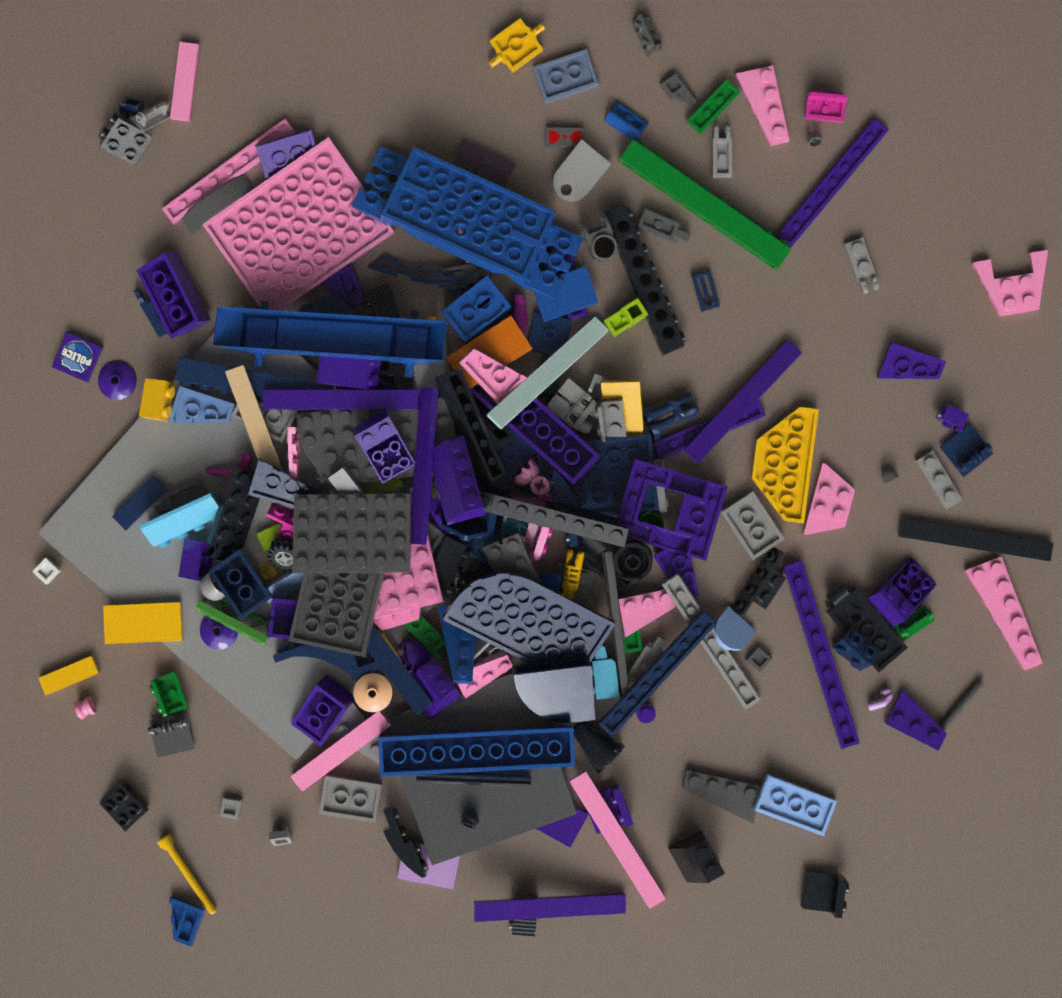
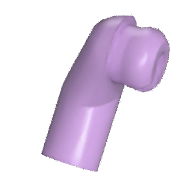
M890 688L881 689L880 693L882 696L879 699L867 702L870 711L885 707L893 698Z

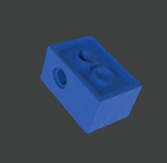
M486 276L441 312L463 342L468 344L511 311V305L489 277Z

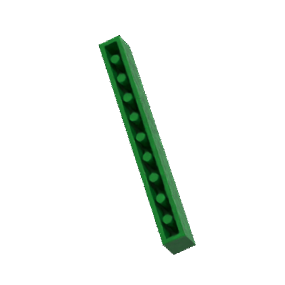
M632 140L621 156L620 164L776 271L792 250L788 247L789 244L786 241L776 239L770 230L757 226L758 223L754 219L741 215L742 212L737 207L728 206L724 198L719 195L715 197L710 193L708 187L703 184L698 185L694 182L695 179L692 176L679 172V168L671 162L669 164L662 160L663 157L655 151L652 153L646 149L647 146L643 142Z

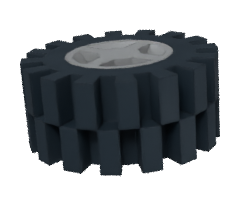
M280 536L279 539L276 537L272 541L267 554V558L270 560L269 563L271 565L274 564L276 569L280 567V571H283V569H286V572H289L290 569L293 571V538L292 540L289 539L290 536H286L285 539L283 536Z

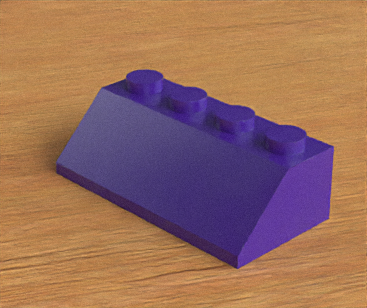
M164 252L136 270L170 339L196 330L211 321L178 252Z
M464 435L443 441L434 448L432 471L447 525L485 515Z

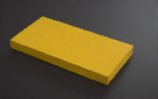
M181 602L103 606L105 644L183 640Z

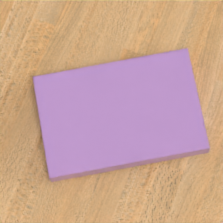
M419 842L422 850L420 852L421 858L426 860L429 867L424 878L415 874L400 861L397 879L454 889L460 856L432 866L425 844Z

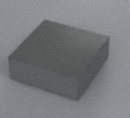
M757 645L745 660L761 672L773 658Z

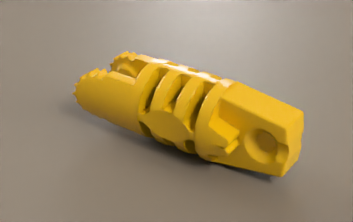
M568 549L561 588H563V595L574 599L575 591H578L584 552L577 553L575 565H573L575 553L574 550Z

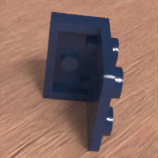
M485 512V515L447 525V522L444 521L441 522V527L446 529L448 533L459 536L461 540L470 541L472 538H485L487 535L494 534L497 514Z

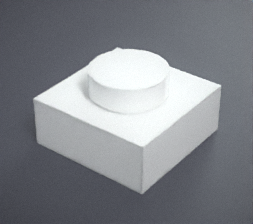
M47 557L32 572L48 585L61 570Z

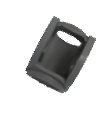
M601 212L598 218L602 226L601 230L590 234L586 223L584 224L583 221H579L578 225L584 238L583 240L589 248L587 250L590 253L589 256H592L593 260H598V262H607V260H612V257L616 256L618 244H616V239L613 238V231L605 213ZM598 238H605L611 244V252L606 258H600L594 251V244Z

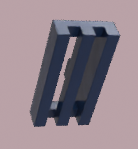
M710 270L691 275L701 312L719 308L720 304ZM704 275H707L712 297L714 300L713 305H711L709 294L703 277ZM697 277H699L701 282V286L707 303L706 307L703 303V299L697 282Z

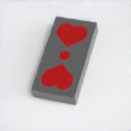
M546 127L545 148H575L581 139L584 141V128Z

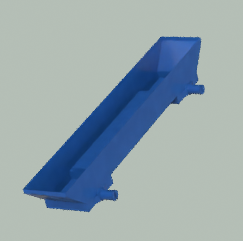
M261 301L260 309L217 307L213 345L254 354L255 367H262V359L265 355L293 354L402 363L406 365L404 377H413V366L419 364L429 365L430 363L441 362L444 359L447 321L418 319L419 311L411 310L410 319L268 310L269 302Z

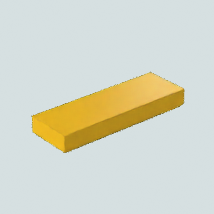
M92 655L38 679L46 696L99 674L100 671Z

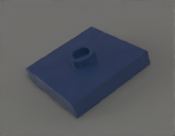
M534 313L529 344L532 347L530 352L553 355L568 342L572 320L558 317L544 322L541 314Z

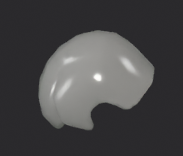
M207 573L200 583L202 593L206 598L213 601L223 599L225 595L211 574Z

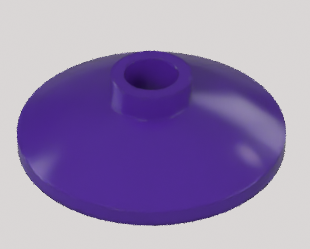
M109 363L99 373V388L110 399H125L136 388L137 379L135 372L125 363ZM114 377H117L119 380L117 384L113 383Z
M223 612L226 615L232 617V615H230L229 613ZM208 616L203 619L200 625V636L203 642L210 648L217 650L225 649L231 646L237 639L238 632ZM216 627L221 629L219 635L215 633Z

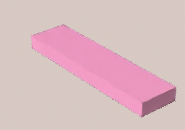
M179 42L170 118L173 120L191 122L200 49L199 44Z

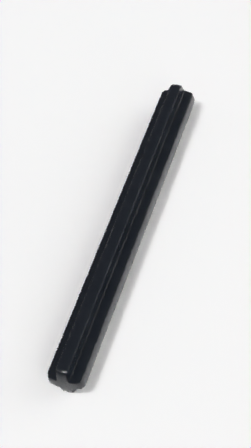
M472 773L416 775L418 783L531 786V776Z

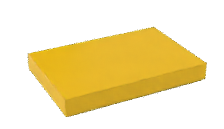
M640 380L602 381V399L623 398L627 436L644 435Z

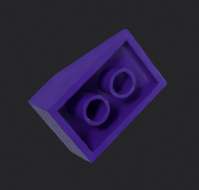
M325 675L316 684L291 724L319 746H322L355 701L354 695L328 675Z

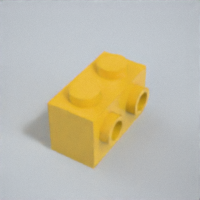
M145 378L139 416L146 419L168 422L172 414L171 405L175 395V384L164 380Z

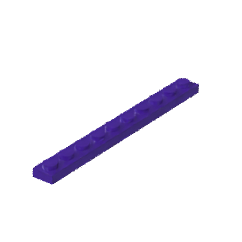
M800 560L784 565L783 569L839 746L841 749L860 744L803 562Z

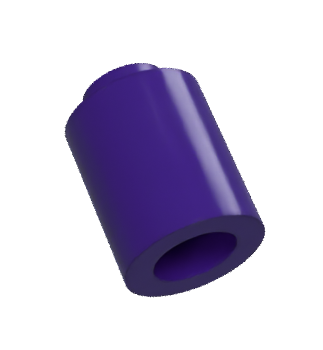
M647 701L635 712L638 720L642 723H650L656 717L653 705Z

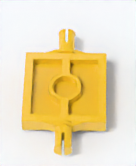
M519 18L492 38L489 42L495 49L496 56L488 61L491 68L502 62L509 68L511 73H514L540 54L543 48L538 43L536 35L545 30L544 26L539 23L531 29Z

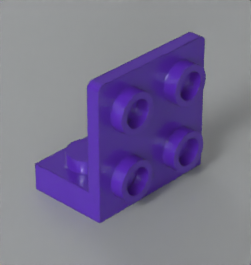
M619 784L600 791L619 824H625L626 827L634 825ZM589 813L596 833H601L600 829L598 828V826L596 825L595 821Z

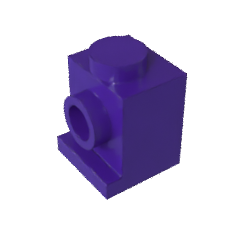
M949 405L939 408L936 414V418L942 422V426L949 429L955 427L954 432H962L969 416L968 413Z

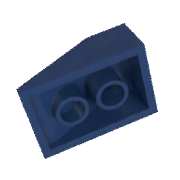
M247 548L237 550L209 570V573L240 619H243L273 597L257 563Z

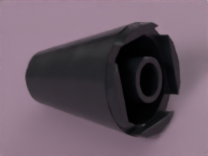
M578 722L573 727L575 739L598 774L626 747L623 743L590 722Z

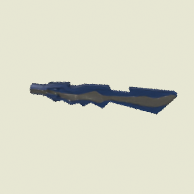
M386 255L368 265L369 269L396 277L398 273L409 276L411 281L423 284H436L438 288L467 292L469 287L467 284L458 282L453 276H446L443 272H435L434 269L427 271L422 266L412 269Z

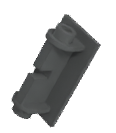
M639 14L632 21L633 29L638 35L642 49L645 51L646 56L649 57L654 51L656 53L661 51L663 44L657 33L652 35L650 33L655 30L651 17L647 14Z

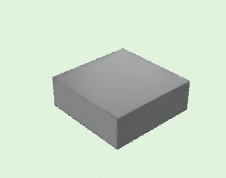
M223 796L219 816L239 819L243 799Z

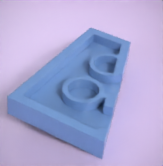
M179 386L168 423H230L236 404Z

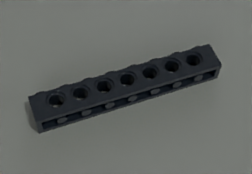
M625 204L604 212L613 231V238L616 239V244H618V254L635 294L648 313L646 320L661 355L664 356L683 348L686 338L683 332H679L676 326L679 324L675 313L671 314L669 309L671 303L668 296L664 297L662 293L664 287L660 278L656 279L654 274L656 271L655 265L652 260H648L646 254L649 252L646 244L641 243L639 239L641 233L638 226L633 225L631 219L634 217L631 209L626 208ZM621 222L626 223L628 229L620 231L617 225ZM627 240L634 241L635 248L628 249L625 246V242ZM633 259H642L643 265L640 267L635 266ZM643 275L649 276L650 283H641L640 277ZM655 293L658 296V300L656 302L649 301L648 294ZM662 310L665 313V319H657L655 312ZM670 328L673 331V336L670 338L665 337L663 329Z

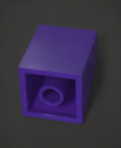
M320 356L316 383L347 389L377 390L381 360Z
M434 658L417 669L414 679L433 702L424 710L431 721L459 700L461 696Z

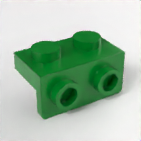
M177 671L151 680L150 690L153 695H156L158 700L156 703L157 709L164 717L189 707Z

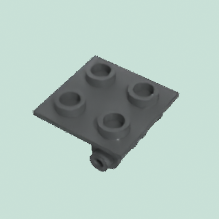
M186 712L149 720L150 727H148L149 735L152 734L157 758L195 749Z

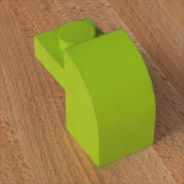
M637 298L621 308L617 313L605 319L604 323L612 336L615 337L643 320L648 313Z

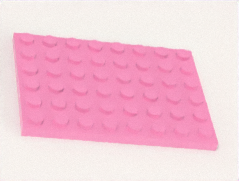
M329 137L202 224L258 306L260 307L261 301L269 302L268 310L283 311L318 287L334 273L344 269L395 233L390 225L386 226L351 207L359 189L366 190Z

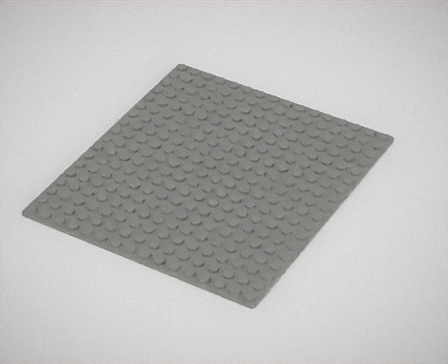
M238 305L236 308H245V307H244L243 305ZM214 333L191 358V360L234 368L244 365L246 370L313 383L317 382L318 371L300 355H265L262 359V367H255L254 354L214 346ZM175 378L171 381V383L175 384V395L172 399V408L177 396L179 386H181L180 382L176 381ZM192 384L191 387H185L237 405L232 391L228 395L218 393L216 388H211L210 391L199 389V385ZM300 410L299 414L312 413L318 411ZM139 417L43 526L39 534L119 605L181 602L183 640L163 641L162 643L294 759H298L313 743V740L294 727L291 722L316 684L325 675H328L354 695V687L357 682L341 668L316 658L291 657L275 663L273 655L277 653V649L288 646V649L296 647L295 643L297 642L289 641V639L270 637L264 647L238 633L236 641L228 648L217 650L208 647L200 636V625L206 615L196 610L199 600L202 601L204 597L200 588L201 581L178 577L184 539L207 542L213 525L212 521L205 524V529L195 532V530L187 532L189 536L180 540L176 537L170 540V545L160 548V546L153 547L139 527L167 513L166 510L156 514L153 508L163 503L161 498L164 495L198 479L201 480L207 494L218 493L220 499H222L226 487L224 482L226 476L208 475L206 473L208 467L232 468L241 453L244 452L254 457L248 470L255 472L258 458L246 426L243 422L233 417L230 423H168L166 421ZM297 418L292 427L298 428ZM287 437L284 443L272 438L283 470L287 473L289 471V463H287ZM301 445L300 481L322 494H327L315 483L314 479L317 468L310 462ZM155 476L165 486L167 491L125 531L112 516ZM414 477L401 478L404 486L389 494L412 495L410 489L413 488ZM431 486V496L436 498L437 487ZM260 499L243 549L247 548L257 563L266 584H269L288 572H286V569L280 571V567L276 569L274 564L271 565L269 563L270 560L267 558L269 550H263L256 535L279 524V522L266 516L272 502ZM429 510L428 522H430L438 529H440L435 518ZM234 523L230 526L231 530L234 528ZM445 537L433 552L434 561L438 556ZM236 549L231 550V555L236 552ZM470 555L461 565L464 567L463 571L474 560ZM212 558L210 570L222 561ZM300 589L283 599L298 600ZM210 599L206 601V604L213 608L219 606L217 601ZM265 602L251 612L266 621L272 619V616L269 615L270 605L268 602ZM433 605L421 607V615L424 616ZM226 607L222 609L223 612L235 616L233 608ZM250 617L239 618L241 623L247 626L252 625ZM260 625L256 627L258 632L264 635L267 634V626ZM404 625L384 631L375 626L381 633H385L394 649L410 632ZM216 627L215 633L219 635L221 629ZM368 651L366 657L357 656L360 666L363 665L362 661L373 658Z

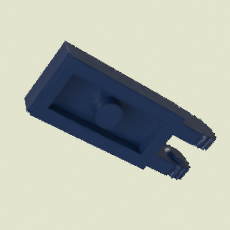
M137 288L133 290L158 337L161 338L168 334L151 299L149 298L145 301L140 290Z

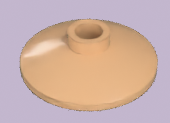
M366 674L355 684L354 699L358 706L365 711H381L388 706L392 699V686L388 679L380 674ZM370 690H374L376 692L375 697H371L369 695Z

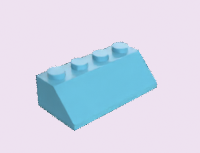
M218 493L207 494L139 527L153 547L160 546V548L171 544L170 540L176 537L178 540L189 536L187 532L192 530L198 532L206 528L205 524L211 521L213 523L221 499Z

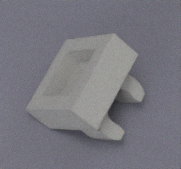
M283 823L281 831H277L276 824L273 825V832H269V839L273 846L293 843L292 835L286 823Z

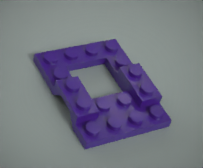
M634 459L617 518L632 522L628 537L630 539L706 561L728 486ZM648 484L684 494L674 531L637 520Z

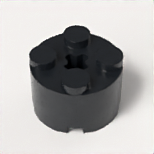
M628 540L625 547L619 546L615 552L613 560L614 569L626 581L636 582L643 579L652 569L653 554L650 547L640 541ZM635 557L638 561L635 564H631V560L628 559Z

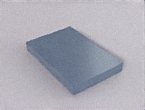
M587 48L532 66L544 104L599 86Z

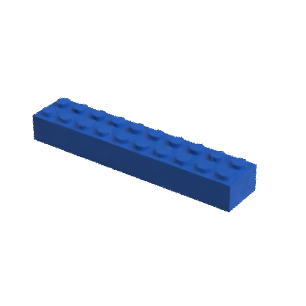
M572 725L385 734L378 737L380 777L575 767Z

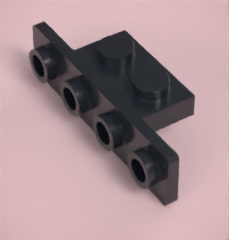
M775 547L767 551L750 580L731 607L733 612L743 617L753 602L765 610L767 609L786 580L785 576L775 570L784 556V552Z

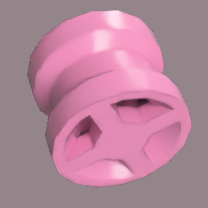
M537 476L531 481L530 487L535 495L547 497L550 494L551 485L545 477Z
M90 696L85 697L83 701L78 700L74 702L75 712L80 719L86 718L88 714L93 715L97 713L96 705Z

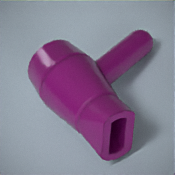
M514 295L511 316L522 333L527 331L528 325L526 298L523 295ZM498 322V323H496V324L490 326L489 329H491L492 327L496 326V325L499 324L500 322Z
M242 452L233 466L248 470L254 457ZM208 467L206 473L208 475L226 476L224 482L227 484L232 468Z

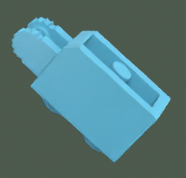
M602 645L596 653L595 659L591 661L592 676L594 678L593 695H596L597 700L620 697L616 663L611 657L607 658L605 646Z

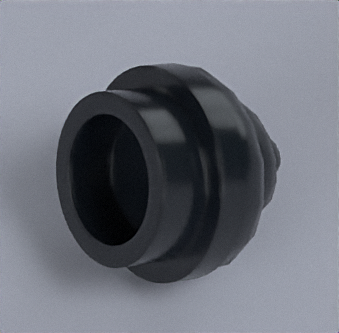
M470 808L461 814V825L475 829V826L479 824L475 808Z

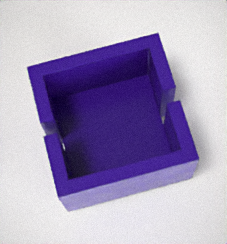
M270 599L269 615L272 616V619H268L267 637L289 639L298 600Z

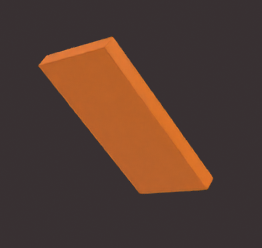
M509 316L447 356L446 359L453 369L461 368L468 387L471 389L478 383L459 363L471 349H475L500 364L507 366L530 351L532 347L512 316Z

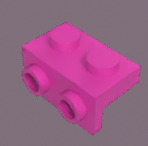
M823 90L809 92L806 98L805 119L843 123L848 95H843L842 92H832L829 94L824 93Z

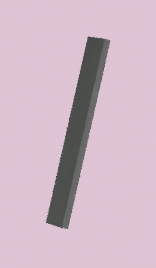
M604 550L601 553L609 619L615 623L611 630L620 699L629 689L613 553L609 550Z

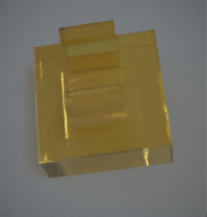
M268 563L260 568L266 584L284 575L283 571H280V567L276 569L274 564Z

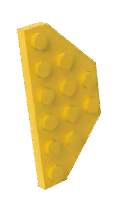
M798 407L759 437L755 443L751 479L784 521L804 523L819 409Z

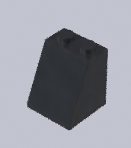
M702 830L668 848L688 883H709L725 874Z

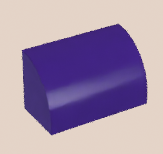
M184 539L178 577L201 581L209 573L212 558H209L206 554L208 542Z

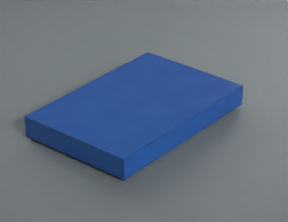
M586 266L557 276V278L564 280L556 300L534 292L544 322L598 304V299Z

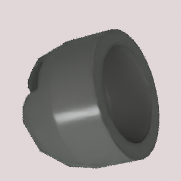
M815 130L812 133H808V146L815 148L823 143L822 135Z
M890 467L882 472L884 483L899 477L897 472Z

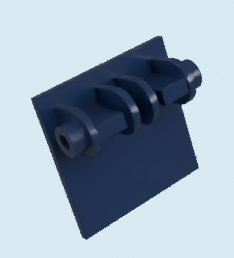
M971 424L963 428L962 432H958L940 447L962 477H965L994 454L991 451L993 449L992 446L983 441Z

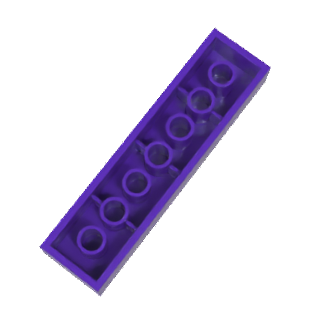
M479 384L470 389L471 393L490 410L498 405ZM536 398L507 424L508 427L574 486L601 458L596 451Z

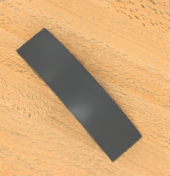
M244 175L207 196L188 211L181 220L190 233L194 235L204 227L202 224L249 193L253 188Z

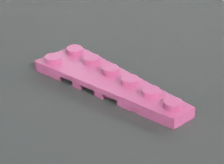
M998 556L965 569L967 577L979 593L982 602L1001 630V634L1006 642H1008L1022 669L1027 670L1043 664L1002 557Z

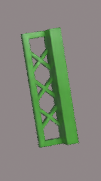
M205 596L202 601L199 600L196 605L198 612L265 647L270 637H267V634L264 635L258 632L256 627L260 625L268 626V621L250 613L247 616L251 618L252 625L247 626L239 621V616L236 612L235 616L232 617L222 612L223 608H233L227 599L218 600L219 606L214 608L206 604L208 598Z

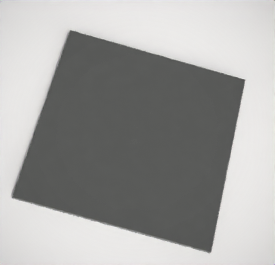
M512 673L491 681L466 699L459 692L461 698L431 721L424 711L416 715L413 709L390 716L388 719L392 725L385 732L386 734L541 727L546 726L543 717L534 713L522 701L517 692ZM561 767L460 772L531 776L530 787L418 783L416 775L401 776L432 866L577 814ZM470 808L476 809L479 818V824L475 826V829L467 828L460 824L461 814Z

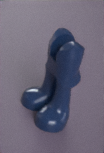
M691 392L667 401L668 403L659 407L650 408L642 406L643 419L646 423L673 410L672 415L647 426L653 440L659 439L662 431L667 427L697 415L700 411L697 405L687 408L685 411L680 406V404H685L693 399Z

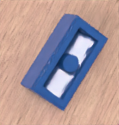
M620 102L614 105L605 118L606 123L631 141H637L649 124Z

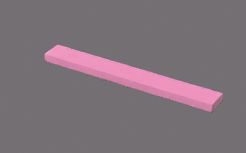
M284 118L162 208L175 225L188 211L207 196L257 165L260 160L255 145L296 133L295 130Z
M585 770L570 779L569 782L649 909L666 899L587 771Z

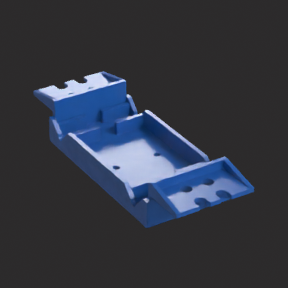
M380 147L372 163L373 166L380 169V173L376 175L367 173L364 182L370 184L372 189L370 191L359 189L351 206L352 208L386 226L398 225L411 236L492 273L507 274L521 287L556 300L564 280L557 278L556 272L563 271L568 273L572 264L564 260V255L576 256L584 239L552 224L556 211L415 147L409 158ZM391 175H395L398 180L392 183L388 178ZM386 191L390 196L388 199H382L380 194ZM478 196L480 199L475 200L474 197ZM463 230V234H459L458 231ZM548 246H553L555 248V253H547L546 248ZM545 263L548 268L545 271H541L538 265Z

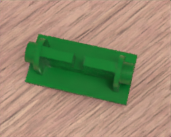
M924 604L915 610L906 621L893 627L904 642L934 622V614Z

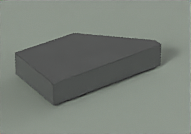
M676 72L660 83L661 88L671 101L689 104L696 103V99Z

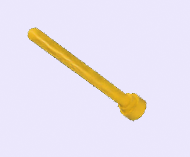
M170 833L157 841V844L164 851H168L210 914H215L216 908L174 848L173 837Z

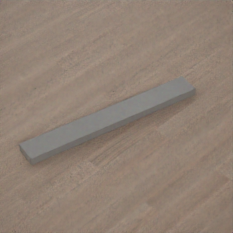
M675 573L661 584L689 625L702 609L678 573ZM713 628L700 643L746 710L760 701L761 698L729 650L722 648L717 643Z

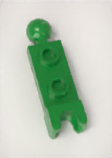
M421 614L419 620L403 624L438 660L442 659L441 653L438 650L440 647H445L444 636Z

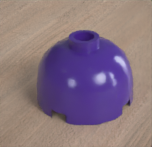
M404 640L400 643L399 650L403 649L402 656L399 655V658L414 678L417 669L431 660V653L427 652L426 647L421 642Z

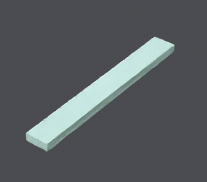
M594 317L492 409L487 417L502 429L598 342L609 329Z

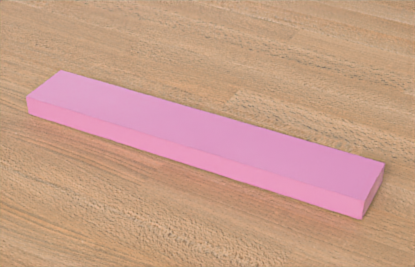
M382 711L375 712L290 777L300 790L304 791L389 728L392 723Z

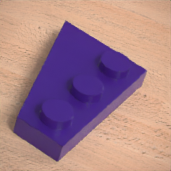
M666 549L653 555L666 579L678 573L694 599L699 596L690 556Z

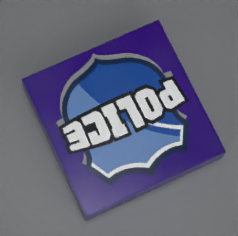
M66 332L52 368L89 383L103 347Z

